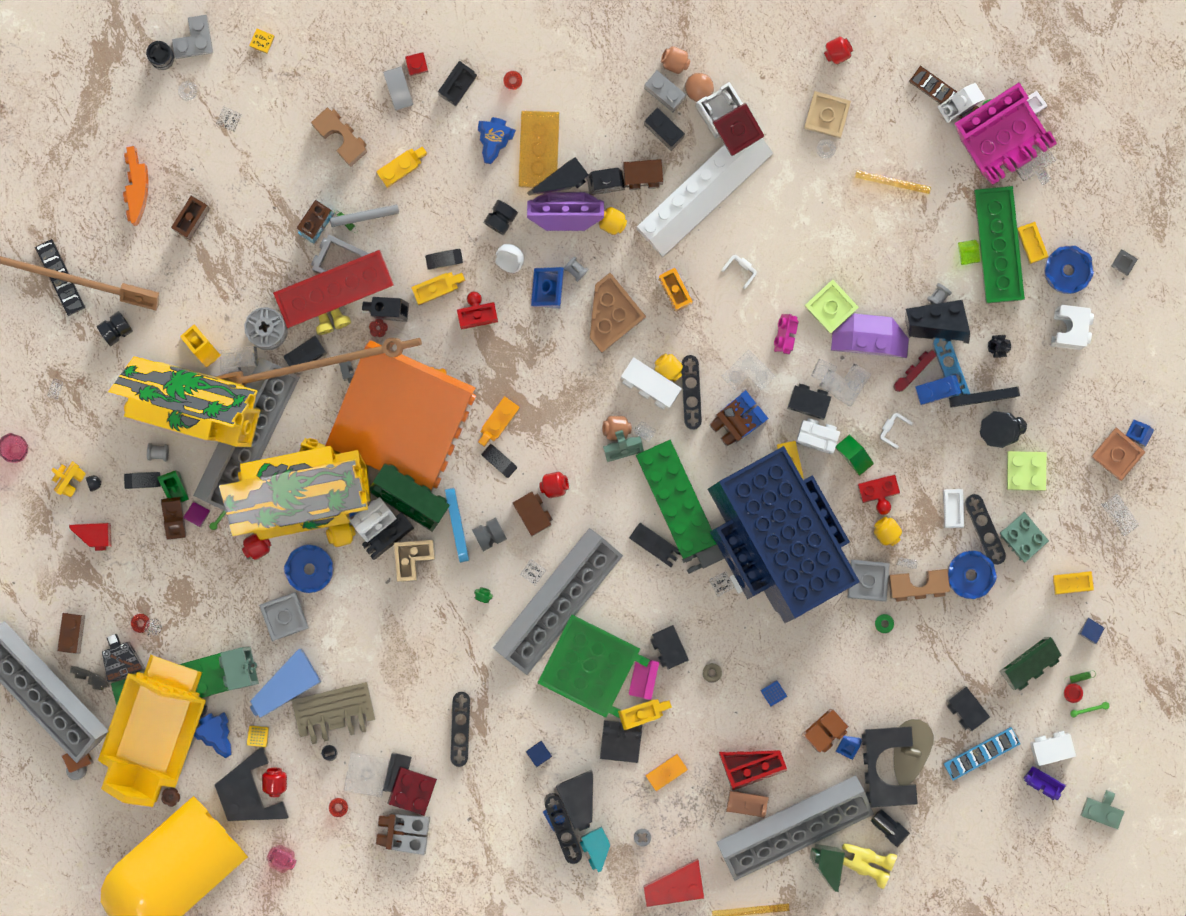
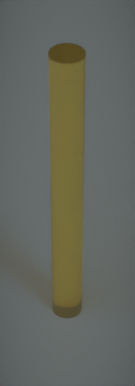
M859 170L855 174V178L930 194L931 186Z
M789 903L714 910L712 911V916H744L790 911Z

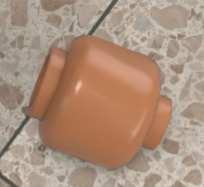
M671 46L669 49L666 48L661 57L663 68L676 74L687 70L690 65L688 52L675 46Z
M609 416L606 421H603V435L610 441H617L615 434L617 431L623 430L625 439L628 437V434H631L632 425L630 422L628 423L625 416Z

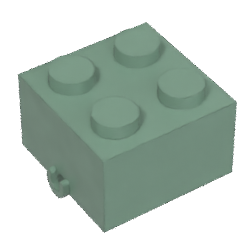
M251 646L220 652L219 664L221 668H224L225 676H223V681L228 690L259 684L256 673L257 663L254 662Z

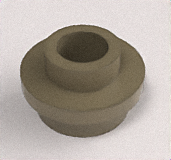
M707 664L703 669V677L708 682H717L722 676V670L717 664ZM710 669L716 671L715 676H709L708 672Z

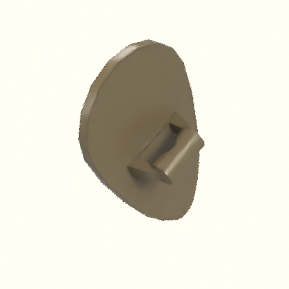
M918 719L905 721L899 726H912L913 746L894 747V772L899 785H909L916 779L924 767L933 746L934 735L932 729L927 723Z

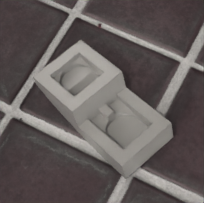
M402 67L384 71L395 111L412 106L413 102Z

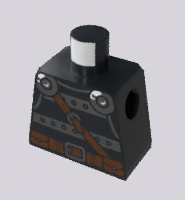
M619 168L597 170L588 174L587 183L590 195L625 190L623 172Z
M372 297V302L363 301L362 313H370L376 319L407 322L409 303L401 298Z
M118 634L107 637L110 648L102 651L108 682L123 678L128 673L133 674L145 669L130 642L121 644Z

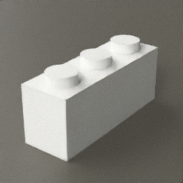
M634 357L621 376L624 385L631 389L634 386L640 390L638 393L646 399L651 397L656 400L654 404L662 409H665V407L669 409L682 390L681 387Z

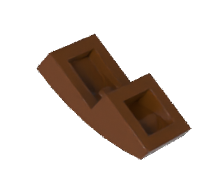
M181 498L161 499L167 540L185 538L186 530Z

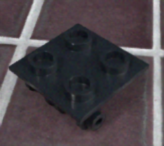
M604 720L600 759L638 763L642 725L624 730L621 722Z

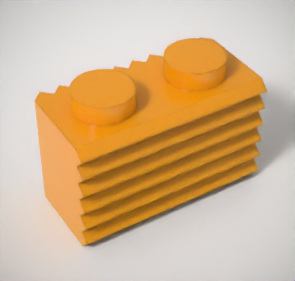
M676 268L659 276L658 281H661L660 284H662L664 291H666L665 294H667V298L671 301L672 308H675L674 311L677 312L692 304L693 301Z

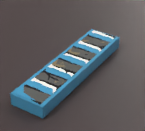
M1009 727L943 764L952 781L1020 745V742L1012 727Z

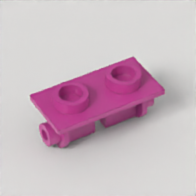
M781 314L778 320V333L774 340V352L790 354L793 351L795 338L790 337L789 334H796L799 323L797 316Z

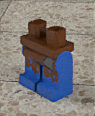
M746 390L716 414V418L710 423V427L715 433L722 427L728 432L720 438L726 447L734 442H739L769 419L759 406H756L742 417L744 413L756 404Z

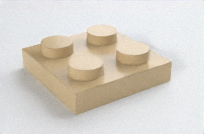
M814 91L804 129L841 139L851 101Z

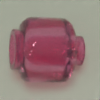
M283 845L273 846L266 858L268 866L280 873L292 870L297 861L294 859V851Z

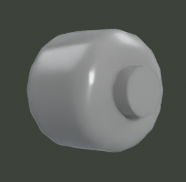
M86 766L72 773L66 768V773L72 780L82 779L87 771Z

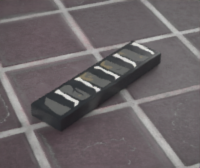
M53 239L35 247L44 268L69 274ZM49 277L68 316L86 308L74 283Z

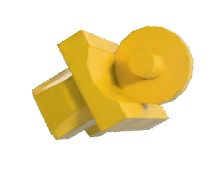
M73 461L64 474L66 466L61 464L58 470L55 468L51 470L55 473L52 481L57 483L54 491L59 495L63 494L72 497L76 488L68 483L72 477L81 482L86 475L79 468V465Z

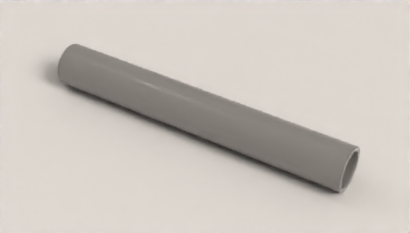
M397 204L332 217L330 218L331 227L361 222L399 214Z

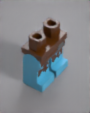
M315 200L297 226L298 234L315 244L323 232L322 227L325 228L334 213L331 209Z

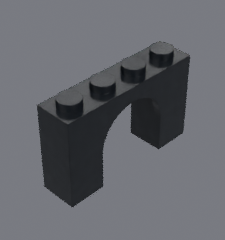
M912 726L865 729V734H862V745H866L867 753H863L864 765L868 764V772H865V784L870 786V792H866L869 803H871V808L917 805L916 784L890 785L882 781L876 771L877 759L883 751L894 747L913 746Z

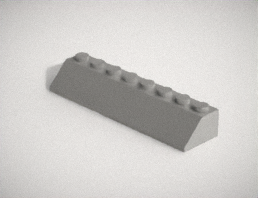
M259 358L252 374L282 367ZM293 373L247 383V388L258 390L253 408L260 410L252 446L235 447L219 442L193 496L226 511L219 485L239 482L238 472L241 471L240 464L261 459L300 378L298 375Z
M589 528L493 649L528 675L564 630L571 614H577L623 555Z
M5 621L0 623V683L68 755L78 763L102 741L109 731Z
M854 776L716 843L734 881L874 814L858 778Z

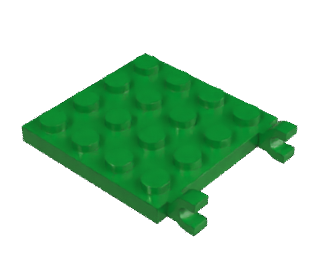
M571 614L537 683L605 718L608 713L620 718L618 711H621V709L612 705L634 661L647 667L650 659L638 654L640 648Z

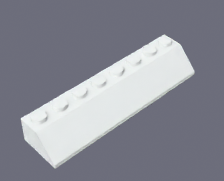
M763 138L734 156H731L726 146L723 145L637 226V231L663 257L773 154L772 150Z

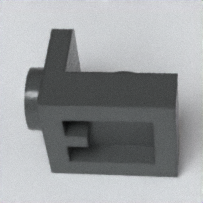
M351 361L339 363L343 380L351 383L354 373L350 374V371L353 370Z

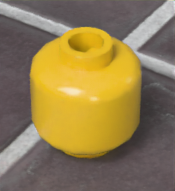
M608 207L604 210V218L599 221L600 229L611 235L622 233L627 224L625 214L613 207Z
M665 353L655 361L654 370L668 380L675 382L682 376L680 372L683 366L673 354L667 355Z
M883 517L875 523L874 535L882 545L894 546L901 540L902 529L893 518Z
M349 523L330 526L326 529L327 540L329 544H333L335 547L351 544L353 536L356 535L354 526Z

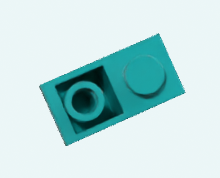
M602 826L581 836L582 841L579 842L584 853L588 851L591 857L588 859L593 870L597 869L598 873L603 869L610 848V842Z

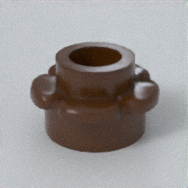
M166 788L162 792L161 800L165 805L173 807L180 801V794L176 788Z

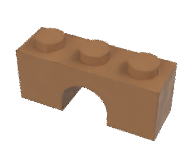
M327 107L311 121V124L324 139L334 133L343 136V144L336 151L352 167L367 153L365 148L367 144L360 137L356 139L352 134L354 130L347 123L344 125L339 120L341 116L335 109L331 111Z
M948 570L926 571L927 581L922 587H915L911 583L909 573L889 575L890 597L896 598V602L907 601L909 596H915V600L925 599L927 594H934V597L946 596L945 592H950Z

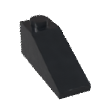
M574 157L528 191L527 194L530 196L567 190L574 186L579 188L586 183L584 179L589 175L577 158Z

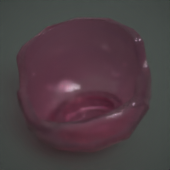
M8 433L1 437L0 456L5 461L18 463L26 458L28 444L22 436Z

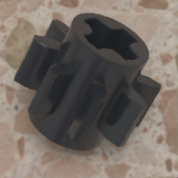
M993 335L992 339L988 342V352L993 354V358L1007 357V353L1010 352L1011 342L1005 339L1006 335Z

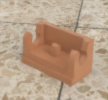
M729 790L726 812L764 818L769 797Z

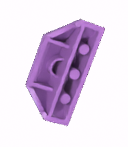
M585 192L544 193L533 200L527 201V218L546 231H585L604 218V201L598 200Z
M854 313L833 331L831 351L907 358L909 338L893 317Z

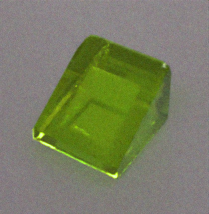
M977 240L958 242L961 265L980 262Z

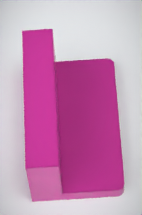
M650 660L646 667L635 661L629 695L652 699L659 662Z

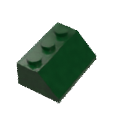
M1044 637L999 672L1013 690L1019 689L1020 691L1029 685L1027 681L1031 678L1037 679L1044 674L1043 669L1047 666L1051 668L1059 662L1058 658L1062 655L1052 637Z

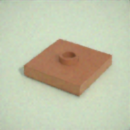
M1116 427L1091 458L1119 481H1122L1145 454V451Z

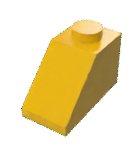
M195 324L180 336L206 368L221 356Z

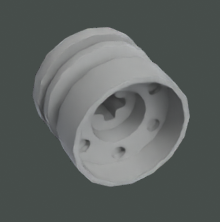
M268 307L252 311L244 324L248 340L257 348L265 351L280 347L285 342L288 334V328L283 317L277 311ZM265 323L267 326H270L269 328H267V332L261 330V328H263V324Z

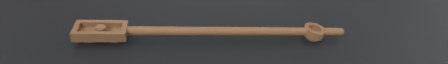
M0 256V264L116 294L120 296L121 302L157 311L159 306V292L122 283L119 288Z
M391 337L384 341L383 346L248 376H244L243 371L215 377L246 387L245 384L384 353L389 357H398L404 349L420 346L422 341L421 338L401 341L398 338ZM394 344L397 346L395 351L392 349Z

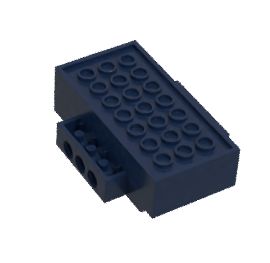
M784 446L720 480L707 489L726 522L710 531L747 600L764 591L772 607L779 613L784 623L796 619L860 582L841 549L850 541L813 475L803 480Z

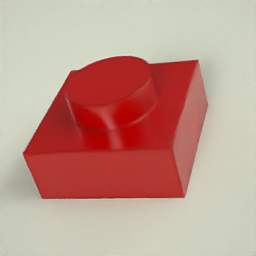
M424 52L405 56L410 76L428 72Z

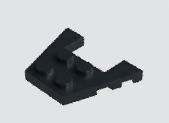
M264 747L259 748L215 784L227 821L289 818L284 802L264 808L251 774V770L269 763Z

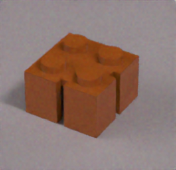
M829 709L802 735L817 752L820 753L822 751L825 753L833 746L831 742L835 738L840 740L847 734L846 729L849 726L833 709Z

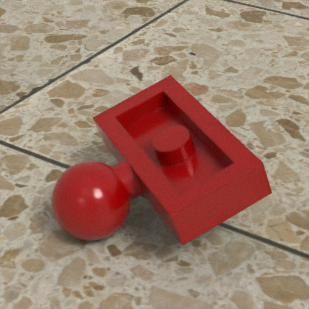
M475 291L470 292L467 295V303L472 307L457 309L461 330L498 322L495 303L480 305L482 301L481 295Z
M895 475L858 484L862 503L878 500L876 510L881 515H886L891 511V504L885 498L900 494Z

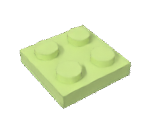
M834 280L829 282L805 305L807 310L830 334L859 308Z
M1008 451L1007 490L1046 491L1047 452Z

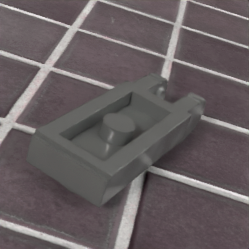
M715 545L684 560L682 559V561L687 563L693 558H698L700 564L690 567L687 570L688 574L725 558L718 546Z

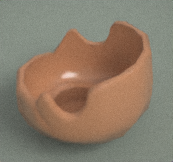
M694 73L685 82V91L690 99L697 102L705 96L708 97L713 94V81L704 73Z

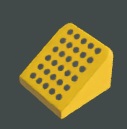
M249 726L247 745L267 747L269 727Z

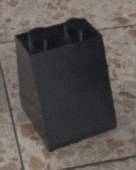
M592 770L556 785L574 830L579 829V831L589 828L593 820Z

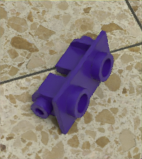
M1034 766L1024 776V781L1027 782L1026 785L1038 791L1042 789V793L1050 797L1051 800L1055 799L1058 801L1061 797L1060 793L1066 787L1063 783Z

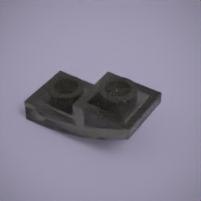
M71 666L70 673L75 674L74 678L86 680V677L89 676L88 684L93 685L92 689L104 691V687H110V683L99 674L83 667Z

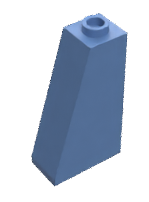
M302 649L297 650L250 701L252 704L250 709L255 716L264 717L321 682Z

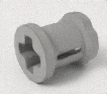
M573 257L566 264L564 270L570 272L578 282L589 269L587 267L584 268L576 261L577 258Z
M938 283L936 285L937 289L927 300L931 304L943 303L952 292Z
M149 443L147 447V460L163 459V461L167 462L169 454L168 445L153 446Z

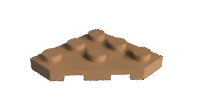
M611 273L595 284L590 340L603 353L646 318V315Z

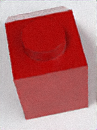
M110 523L69 525V529L89 547L95 548V551H106V547H112Z

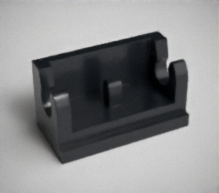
M459 61L439 89L438 95L456 107L477 77V74Z
M313 336L283 357L289 366L316 361L327 353L317 337Z

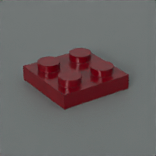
M746 103L712 122L731 156L765 137Z
M399 767L387 804L425 816L437 779Z

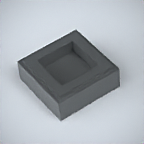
M1121 249L1111 267L1128 276L1138 259Z

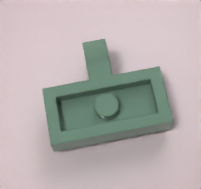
M623 430L615 432L617 443L612 442L607 446H603L607 462L644 451L640 436L625 439Z
M1106 790L1102 803L1087 797L1081 816L1118 829L1125 811L1110 806L1114 800L1115 793Z

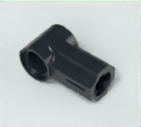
M882 809L871 819L872 824L881 830L885 837L897 848L910 834L908 830L899 822L896 823Z

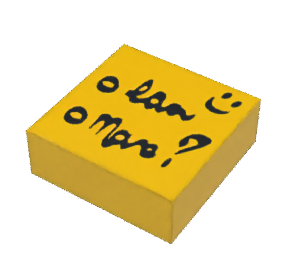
M257 28L249 46L268 54L275 36Z

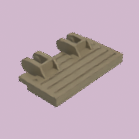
M367 682L291 700L299 736H308L306 728L308 727L312 744L317 743V736L313 725L320 724L322 738L325 742L329 741L325 722H328L329 730L346 727L344 718H346L350 735H355L351 716L358 715L359 727L362 733L366 732L363 714L365 713L367 722L375 720Z

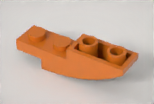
M134 146L126 147L127 153H124L126 164H129L130 171L127 172L128 180L133 185L125 186L126 191L123 192V197L129 207V210H126L128 222L131 221L134 226H137L146 207L149 179L147 165L145 163L139 164L137 149Z

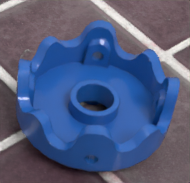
M1077 246L1057 248L1050 254L1045 263L1044 272L1048 284L1057 292L1063 294H1073L1083 290L1089 284L1094 274L1091 255ZM1064 266H1072L1073 274L1066 275L1063 271Z
M303 545L293 550L284 566V572L289 584L296 590L304 593H315L324 589L330 583L334 571L333 562L329 554L322 548L314 545ZM307 564H313L315 567V571L311 575L306 574L304 571V567Z
M966 551L958 554L952 559L947 569L950 588L954 593L966 599H976L985 596L997 579L993 562L979 551ZM969 569L974 570L976 573V578L973 581L966 578V572Z

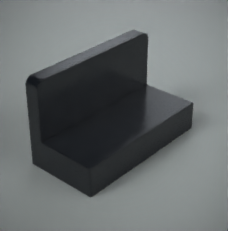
M394 752L391 754L383 791H392L399 767L409 769L411 756Z

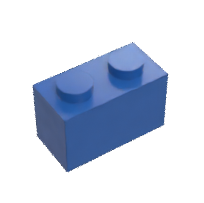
M956 375L915 386L921 405L961 394Z

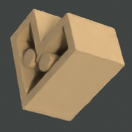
M434 541L394 543L397 582L417 581L416 561L435 560Z

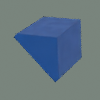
M563 267L534 268L531 306L561 309Z

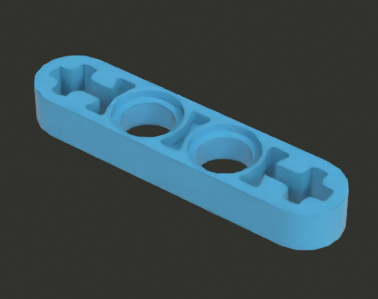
M935 338L933 348L944 378L953 374L960 377L959 386L963 385L964 389H961L962 395L970 394L951 341H946L947 344L944 346L945 350L950 349L951 353L940 356V353H943V349L941 346L938 347L937 343H939L941 338ZM947 356L954 360V364L951 367H946L943 363L944 358Z
M455 488L445 489L447 503L450 504L448 509L459 562L469 561Z

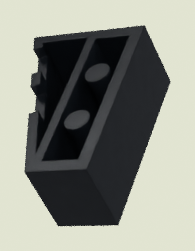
M963 300L906 309L905 322L909 337L945 339V341L958 340L969 344L970 329Z

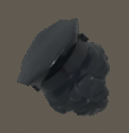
M993 411L981 421L979 432L981 438H983L988 446L1004 448L1019 440V436L1027 430V423L1022 417L1015 418L1011 413Z

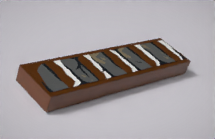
M921 65L909 80L912 85L939 104H942L957 93L956 90ZM976 105L958 117L962 119L979 107Z

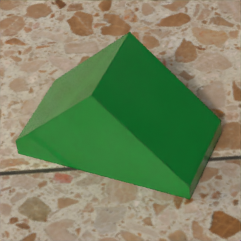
M850 434L835 447L859 476L874 464L866 450Z
M175 470L158 477L167 498L180 497L181 502L189 500L179 471Z

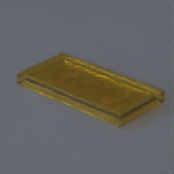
M521 111L519 187L534 188L558 169L559 112Z

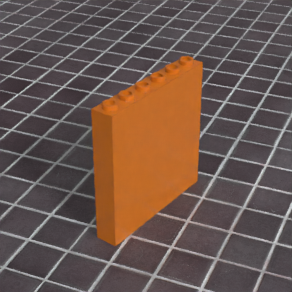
M370 340L364 350L382 345ZM384 353L361 358L325 446H331L333 450L340 453L358 450L366 465L381 470L384 464H391L399 470V473L404 476H411L415 483L420 486L424 485L432 491L433 488L437 489L442 479L439 477L440 472H444L448 465V461L445 460L448 455L451 456L455 448L453 441L455 438L458 439L461 434L462 428H460L461 422L466 421L469 412L466 411L468 406H472L475 401L476 395L474 391L476 387L402 354L398 357H389Z

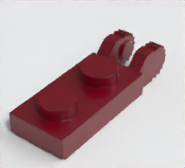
M925 350L918 358L920 362L916 367L912 364L905 372L907 376L896 381L894 384L895 391H904L937 356L933 350L929 353Z

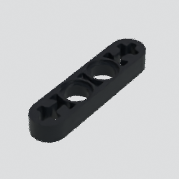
M687 355L681 363L683 366L684 423L688 429L695 430L700 427L702 422L699 362L695 356ZM688 359H692V362H695L696 365L692 366V372L696 371V375L688 374L685 376V372H689L688 366L684 364L688 362ZM688 378L696 380L697 384L694 388L686 386L685 382ZM689 397L697 399L698 403L695 407L687 405L686 401ZM698 409V413H694V418L698 419V422L695 423V426H691V423L687 421L691 419V413L687 414L686 410L694 411Z
M1011 387L954 396L949 398L950 408L1010 399L1019 397L1020 391L1019 387Z
M972 494L965 500L966 509L987 557L991 559L993 564H1001L1006 559L1005 550L983 499L977 494ZM971 498H974V500L978 499L977 508L978 510L982 508L983 512L973 515L972 512H975L976 509L974 506L969 505ZM979 515H984L987 518L986 525L979 526L976 519ZM986 533L994 535L993 543L988 544L984 541ZM998 544L999 547H996L995 550L997 553L1002 554L999 557L1000 561L992 559L994 551L993 549L988 550L987 547Z
M462 691L454 695L452 704L450 758L452 764L456 767H462L467 763L469 750L470 696ZM461 694L464 698H467V702L463 703V709L467 708V712H455V707L460 708V703L456 702V698H459ZM458 714L465 715V724L458 725L455 718ZM462 733L465 735L466 740L463 744L455 742L456 734ZM454 746L459 748L466 747V751L461 750V756L465 757L461 764L454 760V756L458 755V750H454Z
M549 793L544 798L545 808L566 861L570 864H576L582 858L579 844L560 796L556 793ZM550 799L557 801L555 804L558 810L555 812L552 805L549 804ZM558 815L564 816V823L556 824L554 822L555 817ZM570 833L572 837L569 841L564 842L561 840L562 834ZM571 845L574 852L576 853L575 858L569 856L570 851L568 847Z

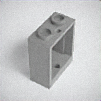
M328 235L327 239L323 238L319 248L321 251L319 256L315 255L311 263L313 266L312 270L318 274L327 271L320 268L331 243L358 254L360 257L369 253Z

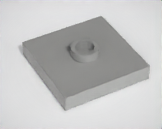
M851 560L850 565L860 582L848 589V598L886 602L890 563Z
M296 592L259 605L272 641L309 628Z

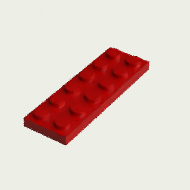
M377 250L273 292L285 324L287 328H290L392 287L394 283L381 251Z

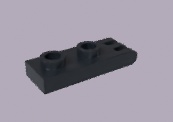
M402 512L396 516L397 519L369 542L365 541L362 543L363 548H367L366 552L371 554L370 557L373 560L377 559L392 547L394 543H397L414 529Z
M642 523L638 524L629 539L669 567L673 566L668 561L669 557L675 562L678 559L672 554L673 551L681 555L675 546Z

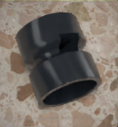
M155 41L146 50L147 58L154 68L166 70L173 65L175 56L167 43Z
M497 200L492 208L493 213H489L483 223L499 234L505 235L510 227L508 223L513 222L518 212L505 202Z
M119 311L110 316V321L104 320L96 326L110 347L119 341L120 336L126 337L133 332Z

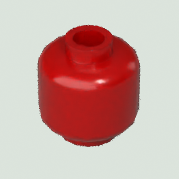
M839 36L825 45L826 51H824V55L828 62L833 61L834 64L838 65L852 56L853 48L847 38L844 39Z
M553 472L543 476L539 487L541 493H545L546 497L555 498L566 494V491L569 490V482L566 475H563L561 472Z
M253 533L243 540L244 547L242 551L247 558L251 557L254 560H258L270 552L272 544L269 539L260 540L257 534Z
M268 768L262 774L263 792L269 794V797L275 798L280 797L287 790V775L281 768Z

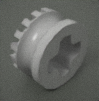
M646 829L637 830L634 834L635 843L639 846H647L651 841L650 832ZM645 832L648 840L640 843L637 835Z

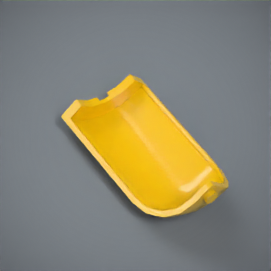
M193 796L112 868L101 887L100 902L108 916H183L247 859L248 856L226 833V830Z

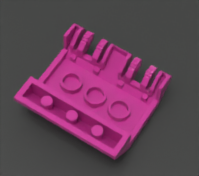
M1019 82L954 123L964 147L981 174L992 185L1000 181L999 177L1001 179L1006 177L1000 166L1004 165L1012 173L1016 171L1015 167L1019 169L1032 160L1031 157L1033 159L1038 157L1036 150L1032 148L1033 145L1036 144L1040 150L1045 152L1048 150L1047 147L1050 149L1057 144L1051 132H1046L1027 102L1029 97Z

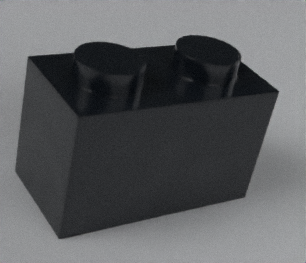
M658 107L644 121V126L670 151L685 136V133Z
M800 383L799 386L795 385L787 409L824 420L831 401V396H828V392L817 389V392L809 390L810 386Z
M674 625L652 634L653 638L650 641L654 650L658 649L661 654L658 659L662 668L666 666L668 670L689 661Z
M967 686L962 687L946 700L949 703L947 708L953 715L957 714L960 720L958 722L965 730L973 731L990 718Z

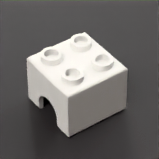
M729 82L720 87L714 94L708 97L705 96L697 101L696 108L716 139L720 136L712 122L743 103Z
M1061 305L1055 309L1054 319L1063 321L1067 326L1066 333L1057 332L1056 336H1052L1051 347L1081 350L1091 343L1092 333L1089 332V325L1093 324L1094 314L1091 313L1090 308Z

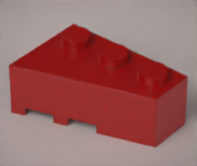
M780 750L719 752L732 791L787 771Z
M698 858L644 885L646 906L651 907L704 899Z

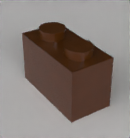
M662 159L623 162L625 188L629 187V190H639L641 186H648V189H656L663 185Z
M191 195L171 228L186 239L191 240L210 210L209 206Z
M533 492L513 502L515 509L531 536L550 527V521L553 520L548 510L543 511L540 506L543 502L538 493L534 495Z
M62 613L57 651L81 653L86 615Z

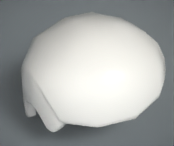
M512 244L502 245L495 254L497 255L496 264L506 272L516 273L523 265V253Z

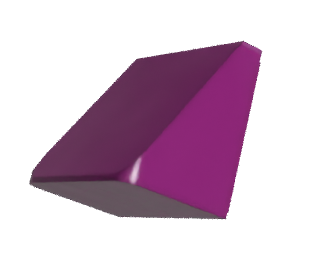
M193 502L183 518L202 527L210 510Z

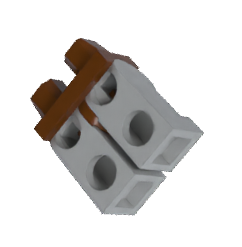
M393 813L379 816L378 826L388 827L387 835L377 834L376 844L386 847L388 850L425 855L428 836L409 835L408 833L427 835L430 817Z

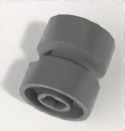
M496 517L486 522V526L480 525L472 529L483 551L493 547V543L499 544L507 540Z

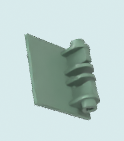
M1025 512L1000 532L1001 539L1003 538L1009 544L1008 547H1012L1011 551H1015L1019 560H1022L1024 563L1049 542Z

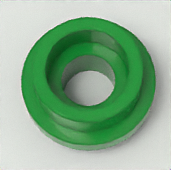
M483 587L474 591V598L483 603H489L493 595L489 589Z
M882 614L876 618L875 627L880 633H889L894 628V620L891 616ZM883 620H886L888 622V626L886 628L882 627L881 622Z

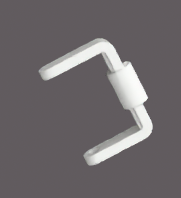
M733 255L721 271L724 272L733 259L739 262V265L753 273L743 286L746 289L756 276L757 271L751 267L752 264L747 260Z
M895 413L890 419H887L882 427L883 431L880 439L898 449V445L884 436L890 431L896 417L911 426L913 422Z

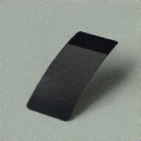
M461 249L425 255L428 270L463 263Z
M492 444L481 454L507 478L517 469V466Z
M160 472L124 474L125 489L161 487L158 480Z

